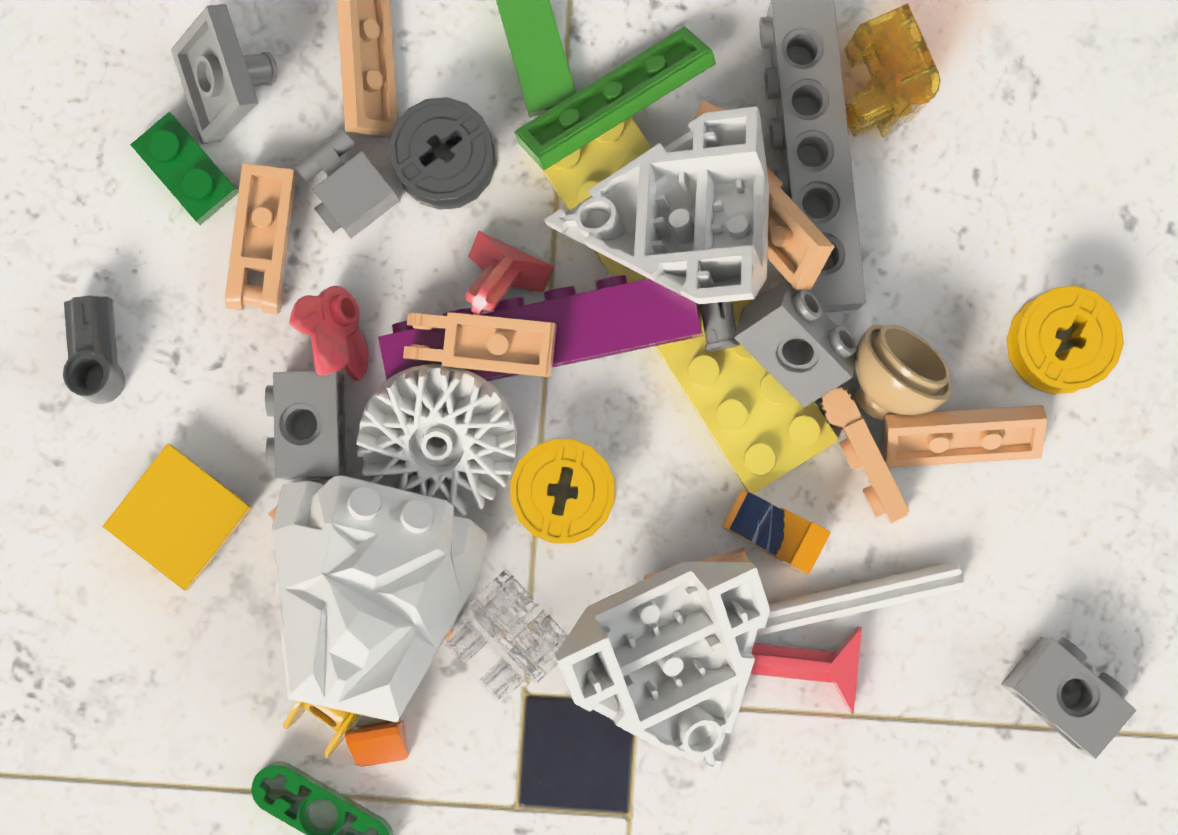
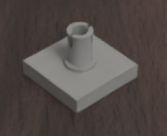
M226 4L206 6L171 48L201 144L220 142L258 104L253 86H270L277 80V65L271 53L262 52L261 54L243 56Z

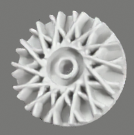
M442 364L420 365L393 375L373 393L365 407L360 422L356 442L359 445L357 455L358 457H363L362 473L364 476H370L369 482L446 500L454 506L453 515L455 510H457L461 516H465L468 513L469 506L477 503L479 509H482L485 506L486 498L492 501L496 496L498 487L500 485L506 486L508 475L512 473L516 455V424L510 407L503 396L482 377L463 368L445 367Z

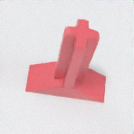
M478 230L468 257L483 272L467 291L465 300L472 304L471 312L481 315L484 310L492 312L510 287L544 292L554 266Z
M857 626L836 652L754 643L751 654L754 656L755 661L750 674L834 683L847 709L854 714L862 627Z

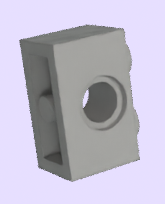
M784 279L742 308L734 338L804 408L853 378L857 351L856 342L845 327L837 326L822 311L820 303L810 291L795 290Z
M316 371L273 372V385H267L265 389V409L268 417L274 416V437L267 438L266 461L269 469H275V478L294 480L346 476L344 375L338 371L323 376H318ZM312 412L317 420L315 433L306 440L297 439L293 433L295 418L301 413Z
M1040 637L1001 685L1080 753L1097 759L1137 710L1124 699L1128 691L1117 680L1105 672L1097 676L1083 664L1088 657L1076 645L1064 637L1058 642L1055 639ZM1076 679L1081 686V697L1075 705L1066 707L1061 698L1062 688L1069 680Z

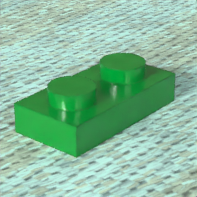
M170 112L130 144L199 225L203 224L239 193Z

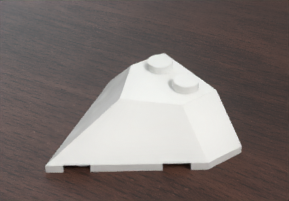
M758 107L702 114L688 124L690 131L666 147L658 143L589 189L591 197L567 213L561 208L544 219L547 226L698 304L755 299L767 280L769 182Z
M683 561L587 606L555 654L556 661L573 702L590 712L593 709L612 719L616 726L679 759L682 756L699 765L705 773L718 778L723 762L719 754L725 734H732L755 661L754 656L751 654L758 629H765L770 613L757 567L752 562Z

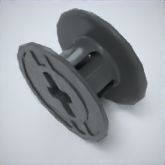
M448 97L425 99L406 110L395 123L389 141L390 163L404 190L422 205L438 210L460 208L476 200L491 182L496 166L492 136L483 117L467 103ZM441 146L446 151L450 150L453 158L447 163L441 158L436 159L433 152L434 149Z

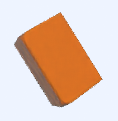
M400 719L397 722L385 721L355 726L345 734L346 744L358 766L383 764L408 758L409 753L404 721Z

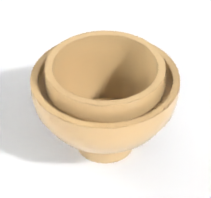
M873 325L861 337L857 345L855 369L861 387L855 393V399L858 405L871 417L885 421V415L893 413L898 415H919L931 412L945 403L951 396L953 388L947 364L940 354L917 334L896 325Z

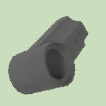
M89 295L73 297L71 300L64 302L68 360L63 368V379L71 392L94 403L105 404L115 400L121 394L125 384V376L122 368L118 365L113 300L108 296L98 297ZM101 365L103 378L100 384L88 389L86 386L88 372L93 367Z

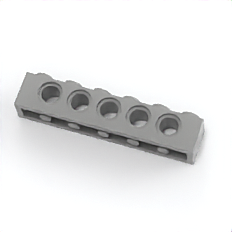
M771 0L767 17H761L759 20V33L762 49L770 48L772 67L765 68L764 82L767 99H775L777 118H771L769 122L770 142L772 150L780 149L782 169H775V175L783 182L781 189L835 246L831 252L833 267L829 270H822L812 289L808 291L817 298L824 313L859 310L866 303L835 1ZM793 46H802L811 53L813 61L805 65L796 64L788 57L787 49ZM797 96H808L815 101L818 112L811 116L801 115L794 109L792 99ZM802 146L817 148L822 154L823 164L817 167L804 165L797 156V149ZM808 196L820 197L827 204L828 216L820 219L810 217L803 209L802 200Z

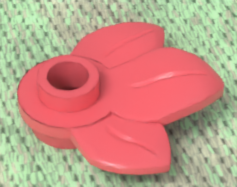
M340 286L326 288L321 291L319 296L306 295L298 299L292 309L289 323L296 330L311 335L316 374L323 376L344 368L355 382L362 380L368 368L369 353L366 340L358 327L359 307L356 300L346 289Z

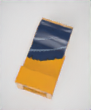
M742 489L722 525L727 531L803 574H810L831 533L829 530L813 522H809L784 508H778L768 501Z

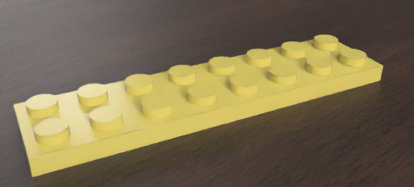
M631 116L544 170L543 173L566 209L570 211L591 197L589 189L651 149V146ZM593 250L610 277L626 275L627 283L648 279L644 275ZM750 300L732 301L736 328L742 308L751 303ZM698 305L704 336L655 346L745 490L755 494L839 439L815 401L804 408L741 344L734 348L706 351L701 306Z

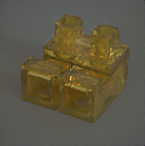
M905 4L860 24L844 49L852 68L865 63L871 75V79L863 90L852 94L850 97L851 103L845 105L847 124L854 137L878 128L882 138L896 132L903 124L915 119L939 91L941 80L938 69L909 4Z

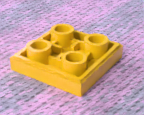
M167 443L102 527L181 589L187 591L253 507L175 446Z

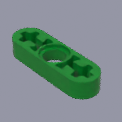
M275 762L260 770L253 779L251 787L252 797L258 807L305 835H336L345 825L349 812L357 817L350 825V827L357 831L365 833L370 827H373L379 831L377 835H393L390 824L384 818L289 763ZM280 774L284 775L287 778L284 787L297 796L302 793L303 786L311 790V793L300 803L297 815L289 810L297 801L286 795H281L276 800H272L268 796L271 788L265 783L266 778L273 780ZM326 799L335 805L338 817L332 827L319 828L310 821L308 812L313 801ZM347 832L345 835H354V834H352V833H350V832Z

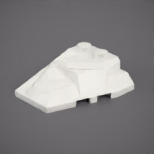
M347 476L332 477L325 485L312 481L283 484L270 533L271 553H275L277 571L275 588L277 600H280L283 627L281 639L288 699L397 722L480 579L487 532L471 519L454 516V506L446 500Z

